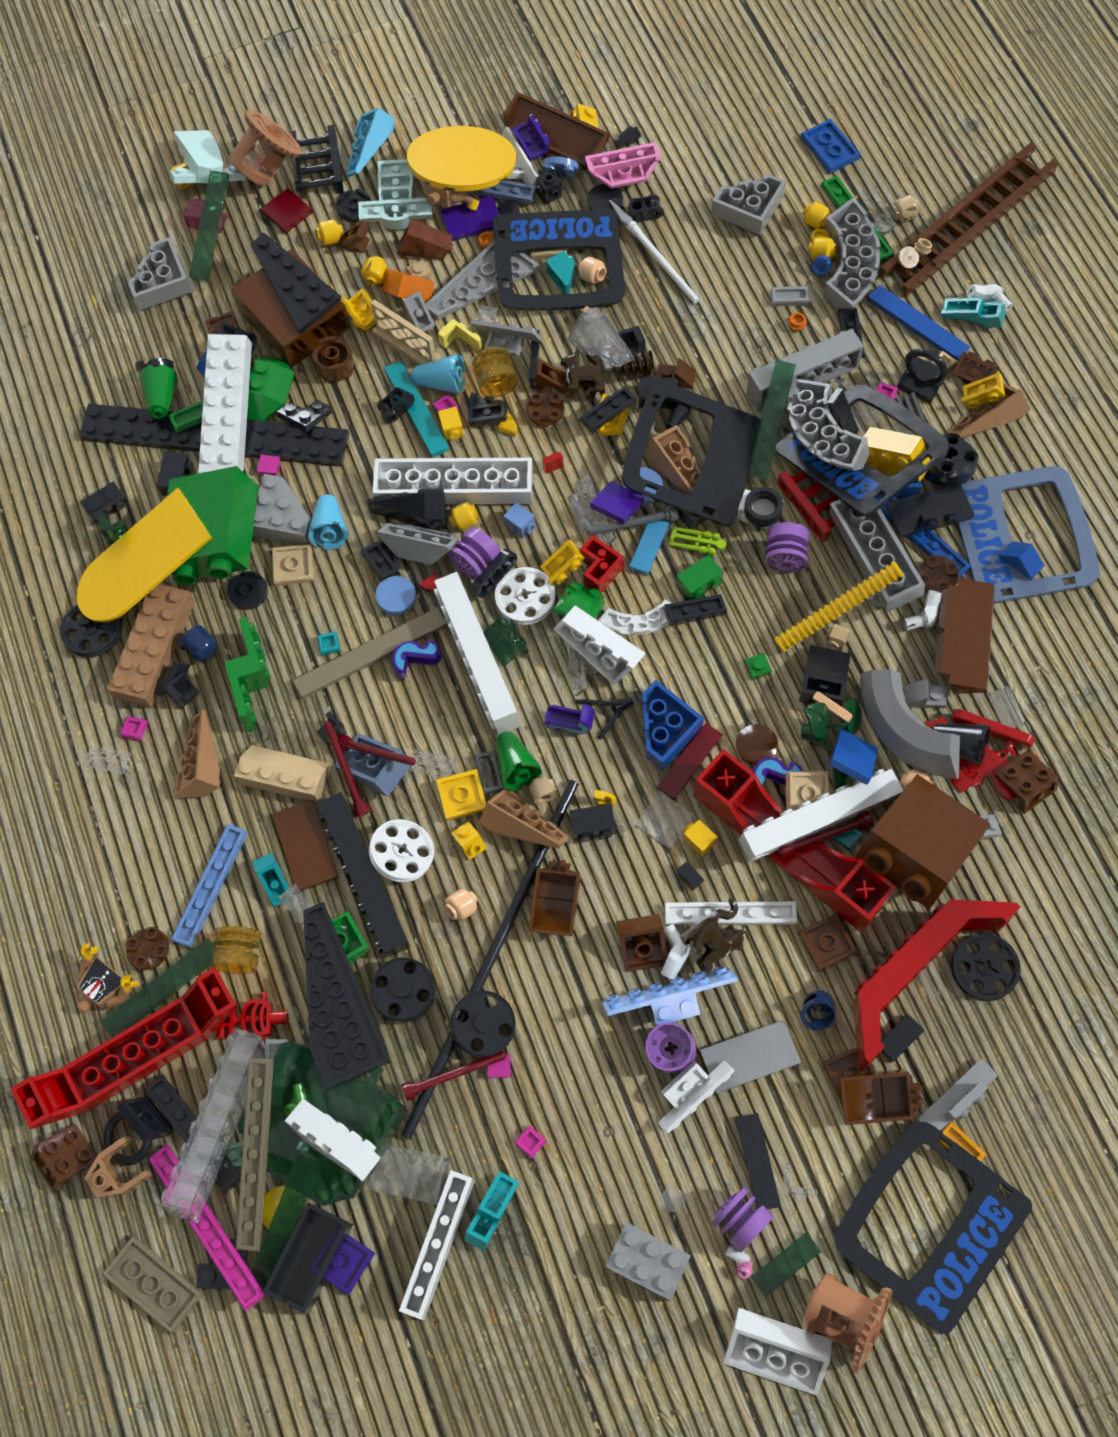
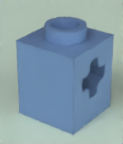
M517 502L503 516L505 526L521 538H524L527 533L530 534L535 528V516Z

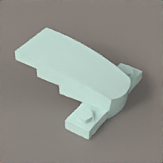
M209 130L174 131V139L179 145V152L184 156V162L187 163L190 169L176 168L175 170H170V178L174 184L246 181V177L234 166L223 168L219 147Z
M407 159L378 161L377 175L380 201L358 202L359 221H383L385 228L400 230L407 228L411 219L432 218V206L427 203L426 198H414V175L408 168Z

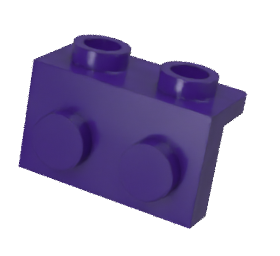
M532 114L528 116V121L512 129L514 137L530 162L549 152L550 139L547 134L542 132L540 122L534 119Z

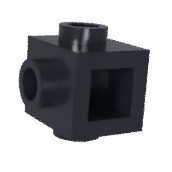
M553 170L537 177L536 191L545 204L562 197L561 187L563 182L560 176H556Z

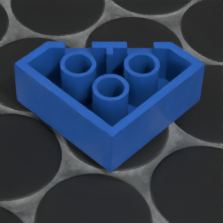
M657 680L642 694L646 759L663 771L700 731L704 722V717Z

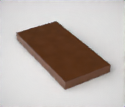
M311 800L274 813L273 817L297 893L338 879L314 801Z

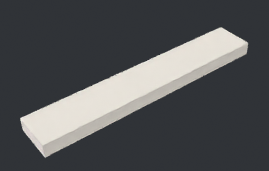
M796 901L736 902L738 904V912L734 918L729 920L718 919L719 925H796ZM729 902L665 903V926L672 924L675 926H696L702 920L709 918L718 909L729 911Z

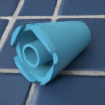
M452 355L416 366L412 370L411 377L417 386L458 394L463 393L465 389L466 378H463V372H466V367L461 355Z
M323 495L318 498L308 531L310 543L315 547L317 545L323 546L324 550L342 547L345 544V540L348 539V530L337 499L332 495Z

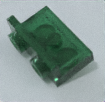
M102 511L95 515L99 521L96 525L108 543H114L129 530L123 519L111 525Z
M499 618L483 634L501 664L507 665L520 653L527 654L529 650L526 647L525 639L516 631L517 627L514 622Z

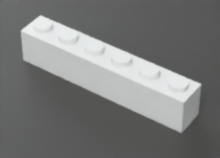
M450 1170L400 1306V1312L425 1320L475 1181L473 1178Z

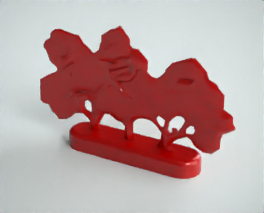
M954 709L951 720L954 723L986 724L990 726V736L1006 742V747L1004 750L996 752L989 749L986 744L984 750L986 752L981 766H974L959 758V779L952 778V784L962 793L968 790L971 785L978 786L983 784L985 777H991L996 791L1005 800L1016 798L1017 795L996 777V773L1009 764L1008 752L1015 759L1020 756L1014 750V745L1030 749L1034 744L1035 738L1028 733L971 712ZM942 717L934 719L932 722H925V725L929 728L931 726L934 727L936 723L948 724L946 719ZM1004 752L1005 756L1000 757L999 755Z

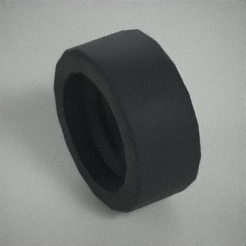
M758 487L753 489L746 496L744 504L745 517L750 523L759 527H768L775 524L781 517L783 508L782 497L772 488ZM757 499H767L773 502L775 511L770 515H759L752 510L751 506Z

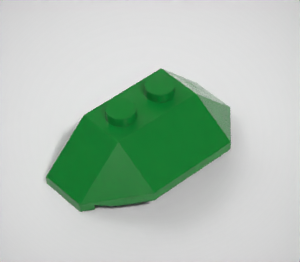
M263 355L255 360L249 379L248 420L267 421V418L273 416L279 409L285 406L295 373L283 358Z

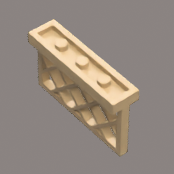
M375 299L371 302L376 324L372 334L417 365L441 359V355L435 352L431 336Z

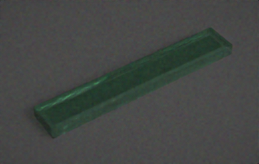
M210 170L189 277L192 279L209 281L230 176L225 172Z
M778 359L775 361L749 467V476L768 480L796 364Z
M208 937L100 1022L113 1038L144 1018L223 955Z
M303 1151L298 1153L251 1271L262 1290H264L301 1216L322 1160Z

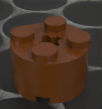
M335 336L326 337L318 342V346L313 350V359L317 372L324 381L330 383L350 377L353 374L354 361L349 344Z

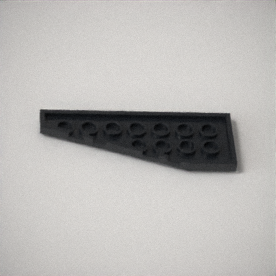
M321 902L303 910L309 1048L325 1089L329 1091L391 1062L325 903Z

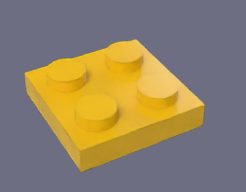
M477 769L436 780L447 821L484 811L486 801Z

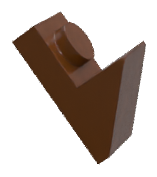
M363 220L343 231V236H341L337 246L364 253L370 241L366 232L369 224Z
M539 358L535 372L538 391L550 386L562 394L567 392L566 373Z
M678 358L676 366L659 363L656 378L670 377L678 379V387L693 389L696 370Z

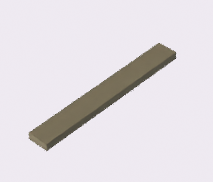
M437 607L293 680L302 699H305L394 653L395 648L400 643L405 641L417 642L448 626L447 622Z
M251 1057L248 1063L236 1238L237 1250H261L274 1059Z

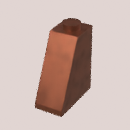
M411 219L400 239L397 254L444 260L445 256L452 251L453 243H451L453 235Z

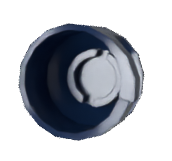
M201 625L188 630L177 642L181 650H190L192 659L198 662L209 660L217 650L215 639Z
M823 990L810 992L805 997L803 1008L800 1011L802 1023L809 1029L816 1031L832 1026L836 1019V1004L833 997ZM814 1005L821 1006L823 1008L819 1012L825 1010L826 1012L823 1018L816 1019L812 1017L810 1008L816 1011L817 1008ZM805 1013L811 1019V1023L806 1020Z

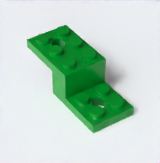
M247 617L240 618L239 622L248 655L224 663L239 717L247 731L251 732L256 730L254 722L258 721L255 711L251 707L252 699L250 692L270 687L268 679L271 678V675L265 664L266 657L260 646L261 639L258 631L256 632L254 623L250 624Z

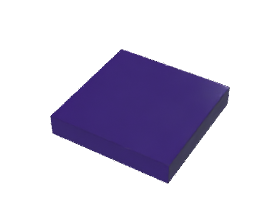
M610 481L591 501L590 508L624 525L644 503L645 497Z
M337 1227L310 1267V1270L316 1274L320 1272L317 1265L336 1235L339 1234L340 1229ZM347 1235L346 1241L341 1251H339L338 1257L334 1261L326 1280L347 1295H350L376 1253Z

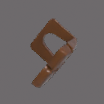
M232 311L222 314L220 317L205 320L210 334L216 333L220 322L238 328Z

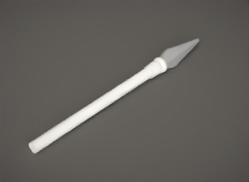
M609 200L620 221L627 226L628 231L638 238L693 304L699 301L697 295L642 233L637 223L612 200Z

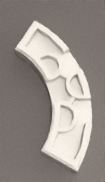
M664 600L656 608L645 612V614L634 616L614 611L608 607L598 621L620 635L636 636L649 634L668 625L663 606L664 604H670V602Z

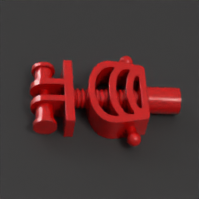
M262 992L260 995L261 1000L251 999L247 1001L239 1016L237 1015L236 1007L226 1018L229 1019V1023L223 1022L217 1029L215 1039L226 1040V1029H229V1038L236 1040L237 1025H241L244 1033L249 1038L260 1039V1045L265 1046V1037L272 1035V1025L289 1023L288 1010L273 1011L272 1003L266 1000L267 993ZM257 1023L260 1024L262 1031H259ZM248 1024L252 1025L254 1033L249 1032Z

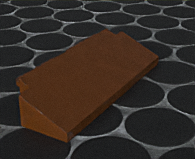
M519 92L515 94L503 112L505 125L510 127L511 132L516 126L528 121V116L532 114L534 119L540 122L542 132L547 134L550 139L547 156L572 159L579 164L578 171L586 170L587 168L585 156L603 153L610 137V133Z
M958 578L957 586L948 585V589L942 591L939 627L944 629V633L939 634L937 637L935 672L942 675L943 678H949L953 694L987 693L995 586L992 583Z

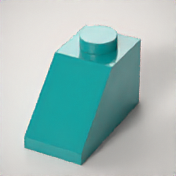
M565 251L546 260V273L563 294H570L575 276L574 266L576 264L573 257L568 256Z
M273 853L253 861L256 874L274 907L293 898L292 892Z

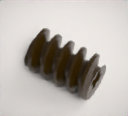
M645 351L641 352V356L635 352L633 358L628 353L625 359L621 354L618 357V361L613 356L615 374L619 379H621L622 373L625 374L626 378H629L630 372L636 377L637 371L640 372L641 376H644L645 370L651 375L654 368L652 351H649L648 356Z

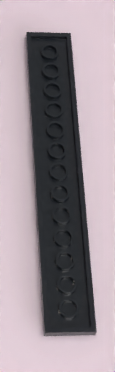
M88 403L79 437L81 440L200 452L202 422L177 433L168 416L174 412L168 411L164 418L156 419L148 414L147 409ZM247 419L244 457L260 458V455L278 456L282 461L342 467L349 431L348 429L314 426L305 432L288 423Z

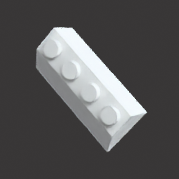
M739 1308L723 1364L817 1396L830 1362L832 1339L818 1334L812 1335L803 1329Z

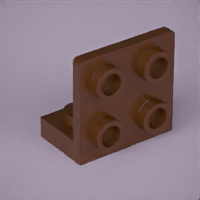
M1028 750L996 773V777L1019 796V809L1024 814L1057 791L1058 776Z
M76 1124L36 1144L31 1154V1159L54 1194L63 1189L67 1179L92 1166L97 1157Z

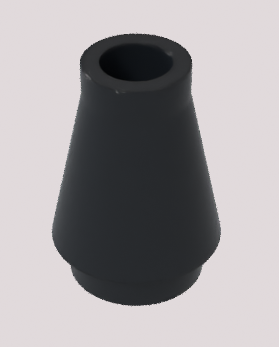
M635 124L629 125L614 139V143L620 149L638 142V139L641 138V133Z
M675 403L666 426L669 429L675 425L679 426L691 414V408Z

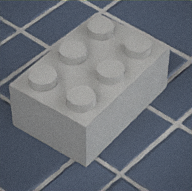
M626 1222L607 1262L606 1269L670 1302L691 1255Z

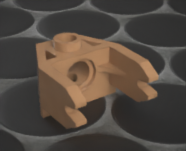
M129 1136L119 1139L99 1153L87 1172L85 1180L96 1198L126 1195L152 1176L150 1170H146L129 1182L123 1183L111 1164V1157L132 1142Z

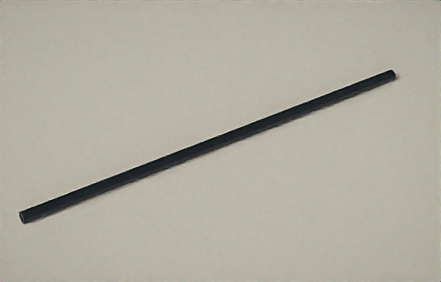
M569 780L550 820L558 828L579 786V783L574 780ZM538 845L468 994L483 989L536 877L537 868H540L549 846ZM459 1011L456 1019L462 1023L466 1022L467 1015L465 1012ZM451 1031L427 1079L443 1073L456 1045ZM436 1086L421 1091L401 1133L403 1137L411 1140Z

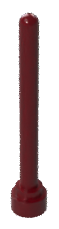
M326 721L324 729L354 802V809L352 811L355 818L364 816L371 812L370 807L361 799L332 723Z
M337 735L343 752L352 749L409 766H413L416 763L413 757L354 742L348 735Z
M868 811L862 812L851 822L785 845L779 849L780 855H787L857 828L859 830L872 828L874 825L873 818Z
M500 1051L495 1055L484 1057L419 1083H410V1081L403 1083L401 1086L407 1102L416 1099L415 1096L419 1095L421 1091L505 1060L507 1053Z

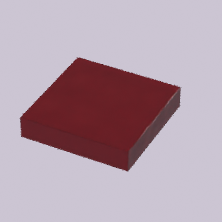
M289 188L261 209L262 214L285 234L313 213L312 208Z

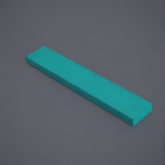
M400 360L384 367L385 373L394 388L399 387L414 395V404L407 410V413L431 457L434 458L449 451L446 440L402 361Z

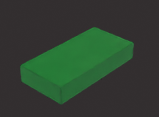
M203 400L168 415L177 433L202 422Z

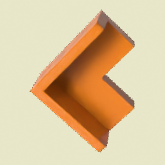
M386 268L382 291L400 298H405L419 291L424 302L427 303L432 298L435 281Z

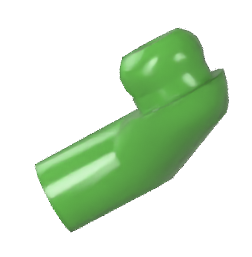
M304 1083L292 1085L294 1099L284 1108L287 1116L292 1113L302 1099L307 1101Z

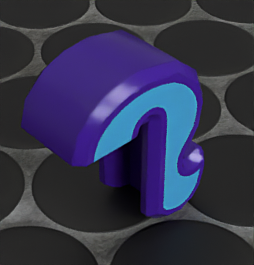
M429 640L425 641V647L414 641L400 643L392 655V665L397 677L405 681L408 662L428 665L438 664L442 658L439 645Z
M583 704L581 711L551 705L547 708L544 724L547 728L555 731L563 729L573 734H587L592 730L595 711L586 704Z
M765 757L757 762L752 772L758 776L763 786L766 778L786 785V772H803L801 766L794 762H790L788 768H786L780 760L774 757Z

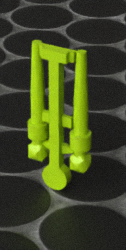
M674 527L669 545L714 556L716 550L711 548V546H716L718 550H724L726 548V541L720 539L719 533L714 532L712 534L710 531L703 532ZM677 531H678V532H682V533H686V534L695 535V536H697V537L688 536V535H683V534H678ZM680 539L696 543L694 546L689 544L675 543L674 540ZM700 543H701V544H706L707 547H706V546H700V547H699V545H700Z

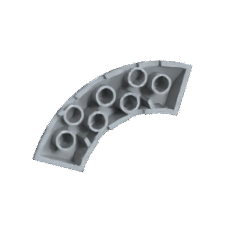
M854 198L828 216L824 228L829 233V238L833 239L834 243L837 244L840 267L826 283L823 297L836 308L853 309L864 298L874 283L880 263V242L874 230V224L870 222L867 212Z
M794 378L788 396V413L792 429L800 442L815 456L832 465L853 471L863 469L870 454L868 439L847 430H842L837 426V422L833 419L827 401L833 394L831 384Z
M870 670L860 673L861 694L866 714L873 729L885 746L895 756L917 770L944 778L959 779L960 736L933 730L917 718L905 702L900 672L893 670Z

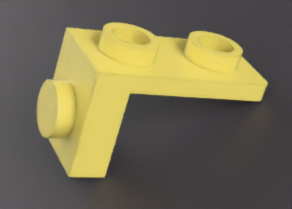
M452 319L439 330V343L444 348L455 338L459 337L478 352L482 350L480 336L469 331L461 322L458 323Z

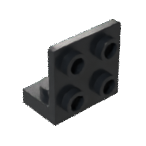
M113 481L80 501L92 521L100 523L109 517L108 513L113 510L118 512L123 509L127 498L120 492Z

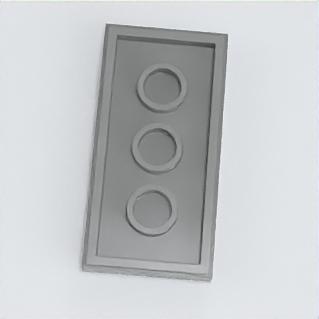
M784 1020L700 1050L708 1075L724 1060L734 1069L730 1078L715 1089L716 1094L801 1064Z

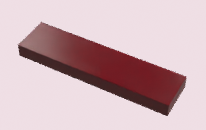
M705 723L658 784L657 789L675 800L720 741L723 734Z

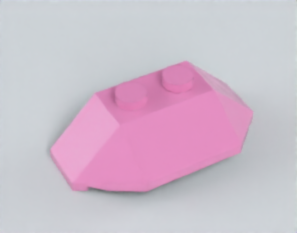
M656 142L585 156L589 173L610 188L647 181L660 159Z

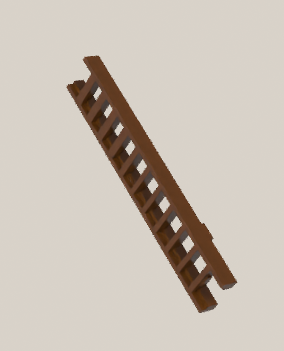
M1030 142L925 231L914 237L907 245L914 248V243L918 242L920 238L927 239L928 241L932 238L945 248L943 252L940 253L934 247H931V253L927 255L933 260L927 263L919 257L916 267L920 271L916 274L900 265L898 252L881 266L879 276L881 278L883 276L886 277L893 270L898 272L907 280L901 290L904 292L903 296L907 298L1053 175L1058 162L1052 159L1039 170L1026 160L1034 153L1036 148ZM1018 167L1031 178L1027 180L1014 169ZM1006 177L1019 188L1014 190L1002 179ZM992 187L995 188L998 192L1004 195L1006 199H1000L998 196L992 193L990 189ZM981 197L994 209L989 211L977 200ZM968 207L971 208L974 212L980 215L982 219L977 221L965 210ZM957 217L969 226L970 229L965 232L952 221ZM946 228L958 239L952 242L940 231Z

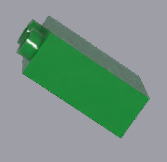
M237 466L169 479L167 496L176 488H179L212 537L211 540L171 573L173 581L182 585H194L197 583L198 578L210 576L215 579H228L231 577L232 572L248 570L258 484Z

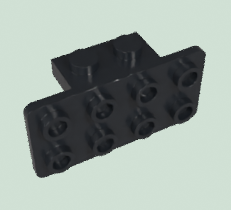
M961 485L924 492L889 501L887 504V509L901 537L970 520L974 517V512Z

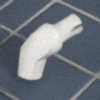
M972 284L966 291L968 298L983 297L984 302H1003L1006 312L1013 306V303L1003 294V288L996 284L985 286Z
M933 590L928 591L921 615L904 618L906 631L923 626L927 629L934 626L940 608L942 593Z
M672 924L664 930V935L670 942L672 950L667 957L661 974L667 978L675 979L689 955L691 945L683 944L678 930Z

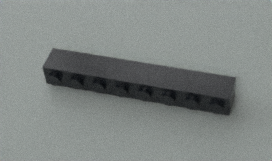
M339 792L317 802L320 810H317L321 822L326 821L328 828L325 829L329 840L334 839L336 846L333 847L338 859H343L344 865L341 868L346 878L350 876L353 882L349 884L353 895H358L361 900L360 903H357L362 915L367 914L370 920L366 922L371 934L375 933L378 940L375 941V945L379 953L384 952L386 958L410 948L411 946L380 877L370 860L367 848L342 793Z

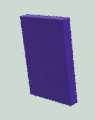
M493 196L477 199L479 201L477 210L468 208L467 203L440 210L448 234L453 235L451 242L493 230V218L499 215Z

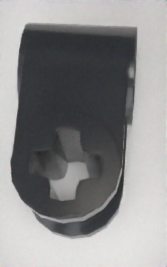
M652 194L631 199L628 206V215L636 223L661 218L664 210L660 207L659 196Z
M397 387L377 403V408L384 415L383 419L386 423H393L413 406L415 398L412 393Z

